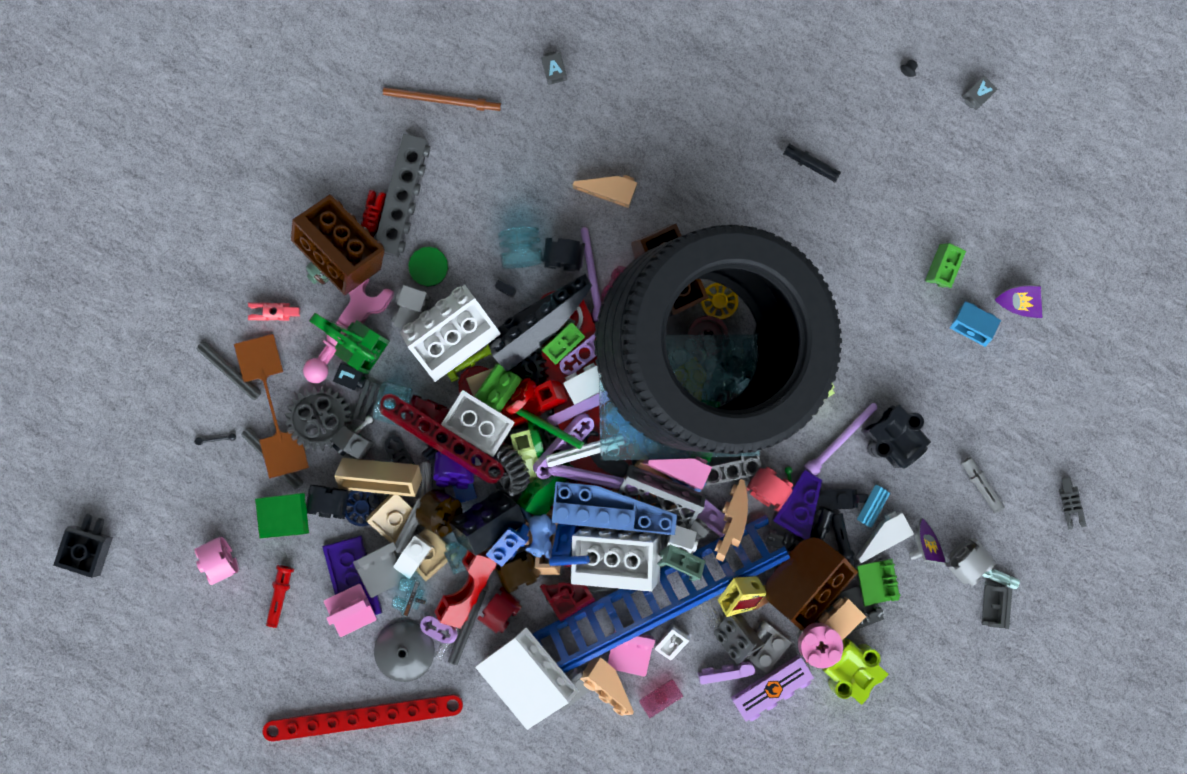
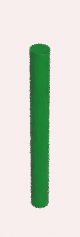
M521 408L516 412V414L576 448L581 449L584 442L526 409Z

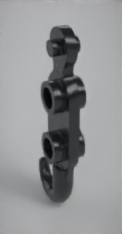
M591 431L582 442H584V445L588 444L587 440L590 436H599L600 434L596 431ZM609 451L590 455L598 467L611 475L621 478L626 475L629 468L628 463Z

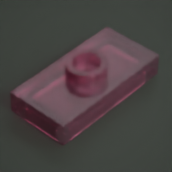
M672 678L641 698L639 702L648 717L651 718L684 696Z

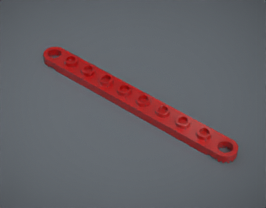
M451 694L289 717L267 722L263 727L262 733L266 740L274 742L455 716L461 712L463 701L458 695ZM456 700L459 704L458 709H449L448 701ZM274 725L278 728L277 736H272L268 733L269 726Z

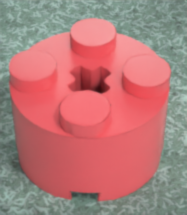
M769 467L765 469L759 468L746 489L747 491L752 490L750 494L767 507L772 504L775 506L773 510L779 512L793 492L791 489L793 484L784 478L781 480L775 476L777 473Z

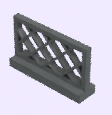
M631 464L617 492L630 498L641 495L643 499L641 502L649 505L659 502L662 507L661 509L669 512L678 510L681 516H677L676 522L684 521L685 528L689 530L698 514L703 511L706 498L705 494ZM626 485L634 486L638 490L629 492ZM649 492L656 495V497L647 499L645 493ZM669 500L674 502L675 505L666 507L664 501ZM682 508H689L694 512L685 514Z

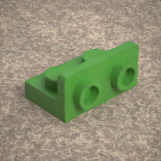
M496 364L475 394V397L500 413L523 379L510 371L507 372L500 364Z

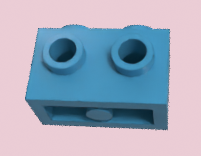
M965 301L959 308L950 329L986 347L993 339L1001 320L992 313H987L976 305Z

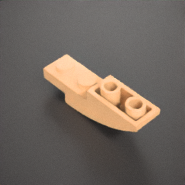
M740 479L738 485H733L730 495L733 496L731 502L726 501L722 511L725 513L723 520L726 521L722 533L726 535L723 541H718L714 550L718 552L716 559L722 562L725 559L730 544L736 547L739 546L747 522L748 496L745 481Z

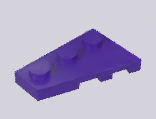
M804 470L794 486L793 492L773 522L803 540L810 538L822 480Z

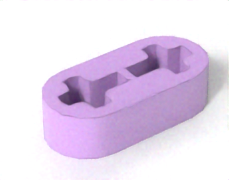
M427 616L421 621L420 628L426 635L442 643L449 644L456 640L458 634L455 627L442 624L438 618L433 616ZM432 622V625L437 627L436 630L429 629L427 623ZM449 630V634H451L450 638L446 637V635L441 633V631Z

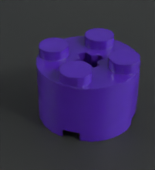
M454 450L456 454H463L462 450ZM441 452L435 454L433 479L436 481V486L447 487L450 485L456 486L458 489H467L468 485L474 482V474L444 454H441ZM476 457L471 458V462L474 465Z

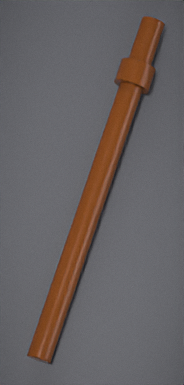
M387 87L383 88V95L473 107L480 111H485V109L501 110V103L488 102L486 99L481 98L474 100Z

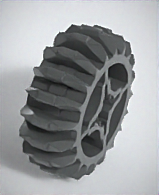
M502 443L494 457L490 456L504 468L503 476L494 484L496 489H500L507 496L518 495L530 483V475L527 472L529 469L525 466L526 462L522 460V455H519L518 451L513 449V446ZM488 469L491 476H498V472L495 469Z

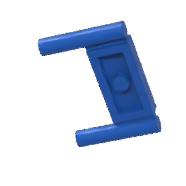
M557 524L551 558L549 559L550 566L589 564L590 558L588 555L572 556V536L578 531V525Z

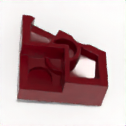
M561 582L553 585L542 584L539 586L560 622L595 601L586 585Z

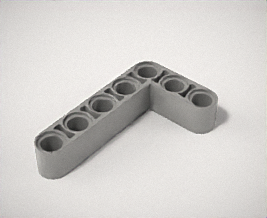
M759 451L739 453L740 460L712 465V469L717 472V478L713 481L707 478L705 486L755 476L756 472L761 468ZM750 461L756 464V470L752 473L746 468L747 463ZM730 465L735 466L737 469V473L733 477L727 474V468Z

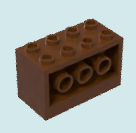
M331 194L292 219L291 241L344 296L381 270L385 251L382 243L375 240L370 235L369 230L364 226L362 227L357 222L355 216L352 213H348L343 208L342 203L338 199H334Z

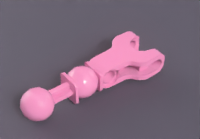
M367 279L349 292L350 302L336 323L348 328L356 320L364 323L369 315L384 312L394 297V291L384 289L377 297H369L365 293V288L369 282V279ZM326 335V341L323 340L326 347L318 358L308 360L303 367L304 377L311 383H320L327 378V364L335 355V346L338 343L328 335Z

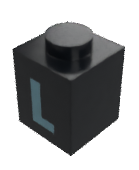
M340 363L333 382L354 391H359V388L362 389L367 378H365L366 373Z

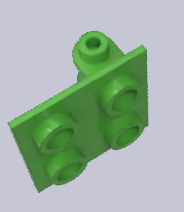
M893 559L857 566L864 606L890 600H899L901 594L898 590Z

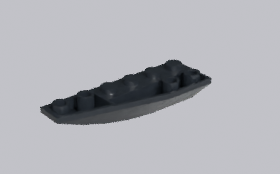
M584 274L576 278L574 281L518 312L513 317H509L505 320L504 324L497 328L501 334L489 342L488 345L494 359L507 372L540 348L570 318L592 287L588 276Z

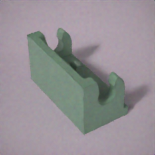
M671 544L660 550L659 556L663 558L657 565L661 567L668 565L689 575V580L691 581L701 579L705 560Z

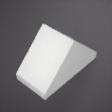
M672 623L655 647V650L669 660H672L689 642L690 636Z

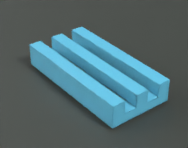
M875 485L857 520L872 528L890 493L882 487Z

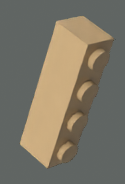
M342 458L334 475L339 489L413 497L416 496L422 481L419 465L354 458Z

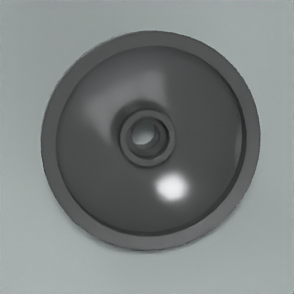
M399 621L387 626L379 634L374 647V657L380 671L388 678L398 682H410L423 676L432 665L435 654L432 637L423 633L419 624L411 621ZM400 650H404L406 652L405 657H401L399 655Z

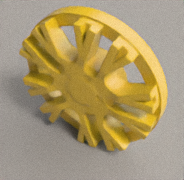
M713 283L705 289L707 294L713 298L704 300L710 301L712 305L706 308L704 301L701 302V305L708 316L717 317L721 320L726 319L736 311L739 302L738 295L732 291V293L726 296L724 291L727 287L719 283ZM719 286H722V293H719ZM715 287L716 294H712L709 289ZM728 297H735L734 300L728 301ZM727 303L735 304L733 310L727 307ZM712 307L716 308L712 313L709 312ZM724 307L726 308L729 314H725V312L723 311ZM717 309L721 310L722 316H715Z

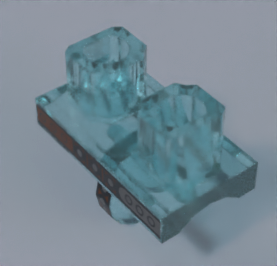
M401 578L398 589L406 591L405 598L395 595L391 604L393 608L399 610L402 615L407 617L411 607L418 610L420 603H427V599L423 598L425 590L419 589L418 591L421 583L418 581V578Z

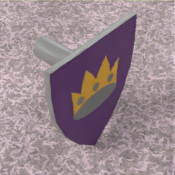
M1029 284L1012 287L1003 291L994 299L999 305L1012 313L1031 318H1043L1041 285Z
M921 518L918 525V534L914 535L918 550L910 552V558L915 560L923 556L924 561L945 564L946 560L936 535L928 523Z

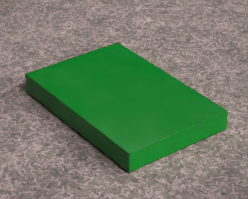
M305 493L255 499L259 539L309 534Z

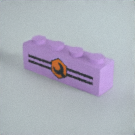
M796 655L732 696L731 699L746 722L748 720L754 721L760 717V713L765 709L771 710L776 707L779 700L783 698L786 700L795 694L794 691L801 687L803 689L809 686L814 677L803 659Z

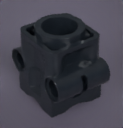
M900 404L890 406L883 412L879 421L868 425L861 431L870 441L867 447L869 455L876 458H886L894 468L905 469L913 464L927 451V446L931 443L920 430L924 425L922 415L919 413H907ZM909 418H911V420H912V425H911V426L909 425V422H908V421H909ZM880 444H881V446H882V452H881V453H879V451H878V446H879Z

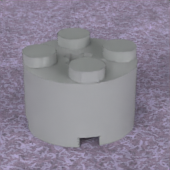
M970 538L971 542L966 544L963 541L948 555L950 561L949 563L945 562V566L963 584L974 586L980 581V577L985 572L993 569L995 563L993 562V556L977 539Z

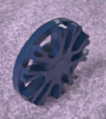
M352 491L349 493L348 500L355 501V504L348 502L347 506H352L354 510L349 513L346 510L345 517L351 524L355 526L370 525L366 521L365 515L369 516L370 510H375V508H371L368 502V498L373 492H365L367 493L365 500L363 499V491ZM359 492L360 499L356 500L353 495ZM375 495V500L373 501V503H377L380 505V500L377 497V495ZM353 513H356L357 515L353 519H351L350 516ZM358 516L363 517V523L356 522Z

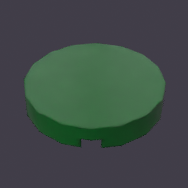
M423 247L415 251L410 257L408 264L409 273L413 280L419 285L426 287L440 284L446 278L449 270L445 255L433 247Z
M527 421L533 445L539 458L545 452L543 451L541 435L538 426Z

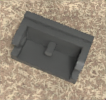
M985 585L982 625L1009 629L1013 588Z

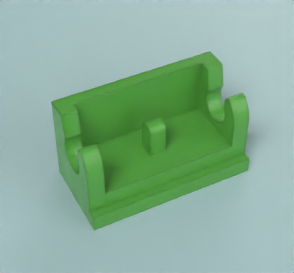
M950 243L939 244L925 281L937 283L938 287L952 288L966 251Z
M568 321L540 349L556 365L585 336L571 321Z

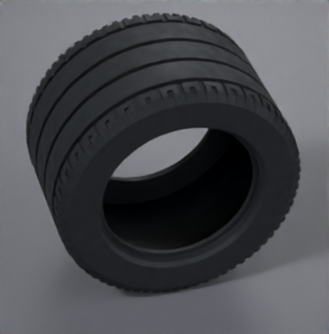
M716 225L698 229L648 250L633 260L618 275L612 284L613 287L609 288L603 300L605 303L601 304L597 317L599 321L596 322L594 336L596 337L594 351L595 355H597L595 362L598 373L601 374L599 379L603 384L604 390L608 392L607 397L613 406L618 408L616 411L626 421L630 422L629 425L640 433H644L643 435L668 447L698 452L724 454L751 453L787 440L797 433L799 429L804 428L806 423L813 418L812 415L818 413V409L824 404L823 400L829 396L828 392L833 387L832 382L836 380L835 374L839 369L837 365L840 363L841 357H839V354L842 350L840 348V343H842L840 334L842 331L839 328L841 321L837 316L839 312L835 308V305H837L836 301L832 299L833 294L828 290L829 285L823 280V275L818 273L819 269L812 264L813 262L810 259L806 258L807 255L800 252L796 246H791V242L785 241L782 237L775 236L774 233L767 232L766 230H757V227ZM695 279L719 283L736 293L751 311L759 333V359L750 382L736 398L717 408L701 402L683 387L672 370L666 350V326L670 311L680 293Z

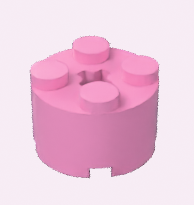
M223 537L215 538L194 549L199 559L196 561L197 567L200 572L205 571L210 585L239 572L237 560L232 558L230 553L232 549Z
M812 623L799 636L798 648L801 655L811 666L828 668L841 660L843 642L840 635L832 627L824 623ZM820 641H822L825 644L822 646V649H818V647H816L819 646Z

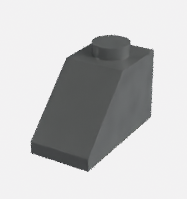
M345 425L342 426L333 440V443L340 449L358 459H364L374 444L372 440Z

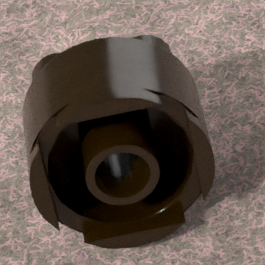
M433 489L421 498L420 508L416 509V519L426 529L440 537H444L452 532L449 522L458 514L463 513L462 504L458 499L446 492Z
M526 551L516 554L511 560L508 559L502 567L497 564L495 568L503 588L507 590V593L519 589L518 586L524 583L528 586L537 582V578L541 574L535 568L534 555L526 553Z

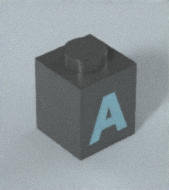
M549 52L544 55L545 57H541L548 85L567 81L561 52Z
M983 75L962 98L968 107L977 110L998 89Z

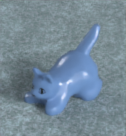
M520 507L521 512L529 523L533 539L532 544L525 548V550L537 558L545 555L547 559H550L552 544L549 537L556 533V524L552 523V519L546 514L531 516L529 512Z

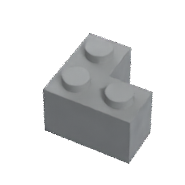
M403 285V288L398 290L395 299L400 307L393 314V326L402 329L406 324L418 319L422 312L427 311L431 297L426 292Z

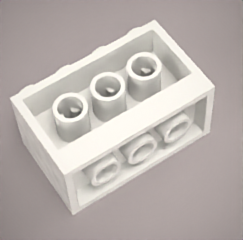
M465 284L454 289L447 298L439 300L429 311L422 312L418 319L406 324L400 331L408 348L435 382L501 334Z
M588 526L582 527L572 536V556L588 555L590 562L589 564L572 565L571 584L652 591L660 582V566L657 563L661 561L659 556L661 534L607 528L600 529Z

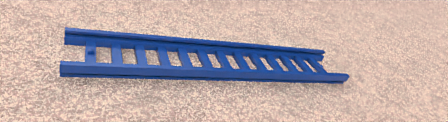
M764 515L747 524L742 536L744 537L749 534L762 556L761 559L751 563L741 543L738 547L732 545L744 567L733 572L726 558L723 562L717 559L726 576L715 581L705 564L702 576L708 586L698 591L693 582L689 580V575L666 565L660 568V583L671 604L660 609L652 592L642 591L653 614L642 619L630 595L638 590L619 589L587 605L561 622L558 620L532 633V635L542 647L543 645L540 640L551 635L561 658L556 664L566 673L723 593L733 578L757 576L790 559V556L785 546L771 554L769 553L756 531L769 524L767 516ZM725 536L693 552V555L703 559L702 557L713 552L716 557L718 553L714 551L719 540L723 541ZM675 571L679 573L689 593L688 596L678 600L667 578V575ZM622 598L635 622L625 628L612 604ZM604 607L616 630L615 633L605 637L594 613ZM586 616L598 642L588 647L577 624V621ZM567 626L570 627L580 650L570 656L559 634V630Z

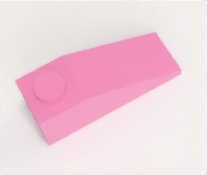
M697 456L695 459H652L643 461V464L699 490L703 489L712 469L711 466L707 465L708 461Z

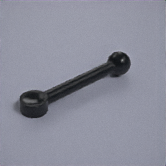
M231 433L228 436L206 439L198 437L194 442L196 445H202L206 442L228 439L234 441L236 435Z

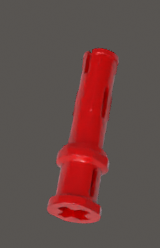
M276 566L277 575L275 581L272 582L274 592L266 622L268 627H278L285 594L290 589L291 573L295 570L289 566Z

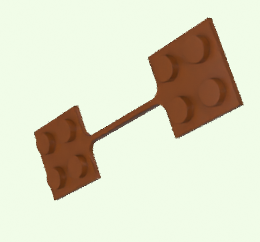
M271 334L234 344L243 381L248 382L256 379L263 381L275 424V435L259 440L269 479L309 468L303 444L299 446L297 444L298 439L292 440V434L288 432L283 433L279 430L269 393L267 378L283 372L274 335Z

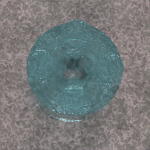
M384 381L377 395L379 400L378 404L374 406L373 418L399 426L380 413L379 405L381 399L386 394H393L409 404L410 401L408 400L411 398L413 389ZM387 401L384 403L387 409L394 408L392 402Z

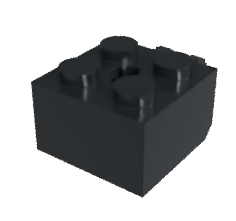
M86 514L81 527L76 525L67 526L53 566L91 578L100 576L113 537L101 534L105 520L98 518L93 531L89 530L92 522V515Z

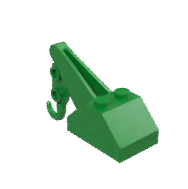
M315 312L309 322L338 342L335 346L336 352L334 354L356 370L366 374L370 373L390 342L358 320L355 323L352 322L348 328L328 320Z

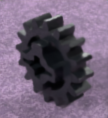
M534 351L513 367L512 373L523 380L530 378L536 382L537 387L545 383L544 378L549 377L545 373L549 367L544 366L547 360H541L542 354Z

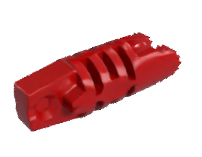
M369 190L361 226L366 227L374 238L379 227L378 223H380L386 194L380 192L377 196L375 191Z

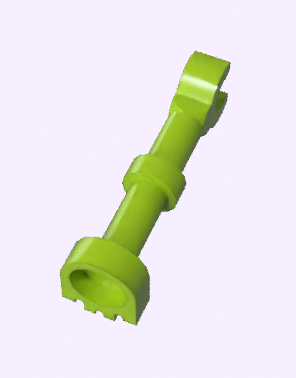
M487 344L486 348L470 356L448 372L447 375L453 383L459 379L456 374L457 372L468 366L472 367L476 365L477 361L492 355L489 345Z

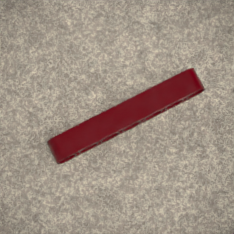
M386 394L382 397L379 405L380 413L488 483H496L503 476L504 468L498 461L396 395ZM390 401L394 404V408L387 409L384 403ZM409 413L412 419L404 420L401 414ZM426 424L429 427V431H421L419 425ZM443 435L446 438V442H438L436 436ZM460 446L463 449V454H456L454 447ZM471 458H478L481 465H474L471 462ZM488 469H495L498 472V476H491Z

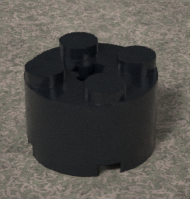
M546 238L543 255L544 268L556 269L564 267L563 271H580V268L583 266L585 243L580 244V241L558 238L557 242H554L552 238Z
M310 485L306 500L307 514L316 515L319 512V517L331 518V514H333V518L345 519L349 491L334 487Z

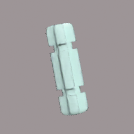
M991 569L982 575L1013 589H1017L1020 584L1019 579L1010 577V575L995 569Z

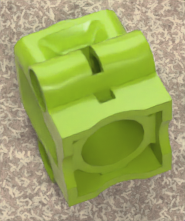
M845 637L842 640L843 653L841 660L831 667L821 669L830 677L828 680L829 688L838 697L847 699L852 696L862 705L869 698L872 688L881 683L889 674L879 666L881 658L876 650L867 644L856 646ZM870 652L869 657L865 659L866 654ZM843 683L842 688L838 689L839 685Z

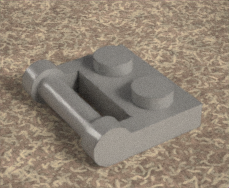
M763 620L756 634L760 639L767 631L771 635L755 655L750 654L746 658L768 674L792 642Z

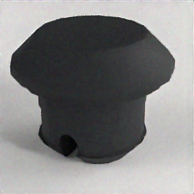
M909 60L906 65L900 66L901 72L905 76H916L915 70L918 67L916 61Z

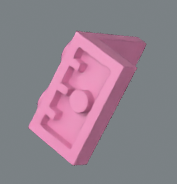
M641 634L611 649L608 664L616 671L645 677L651 651L654 648L655 638Z

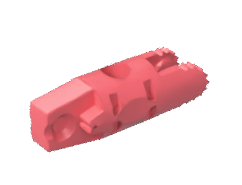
M248 302V307L251 309L263 308V315L251 314L248 315V320L289 321V317H300V308L290 307V303ZM273 309H277V313L275 315H272Z

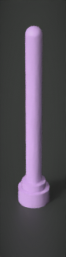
M583 227L581 229L582 242L585 243L584 253L589 280L592 284L591 293L594 305L591 316L593 322H598L599 319L597 317L601 307V299L589 230Z
M875 403L870 404L816 459L809 460L804 465V468L809 473L817 476L821 472V465L877 410V405Z

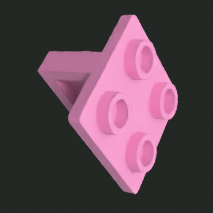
M357 584L324 600L330 615L326 619L329 625H335L340 637L377 620L361 584Z

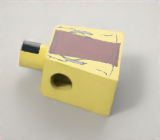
M756 576L733 578L718 598V602L726 617L756 608L760 601L766 597V585H762Z

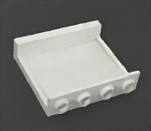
M524 628L516 637L493 654L486 656L476 666V669L527 730L568 704L579 692L527 628Z

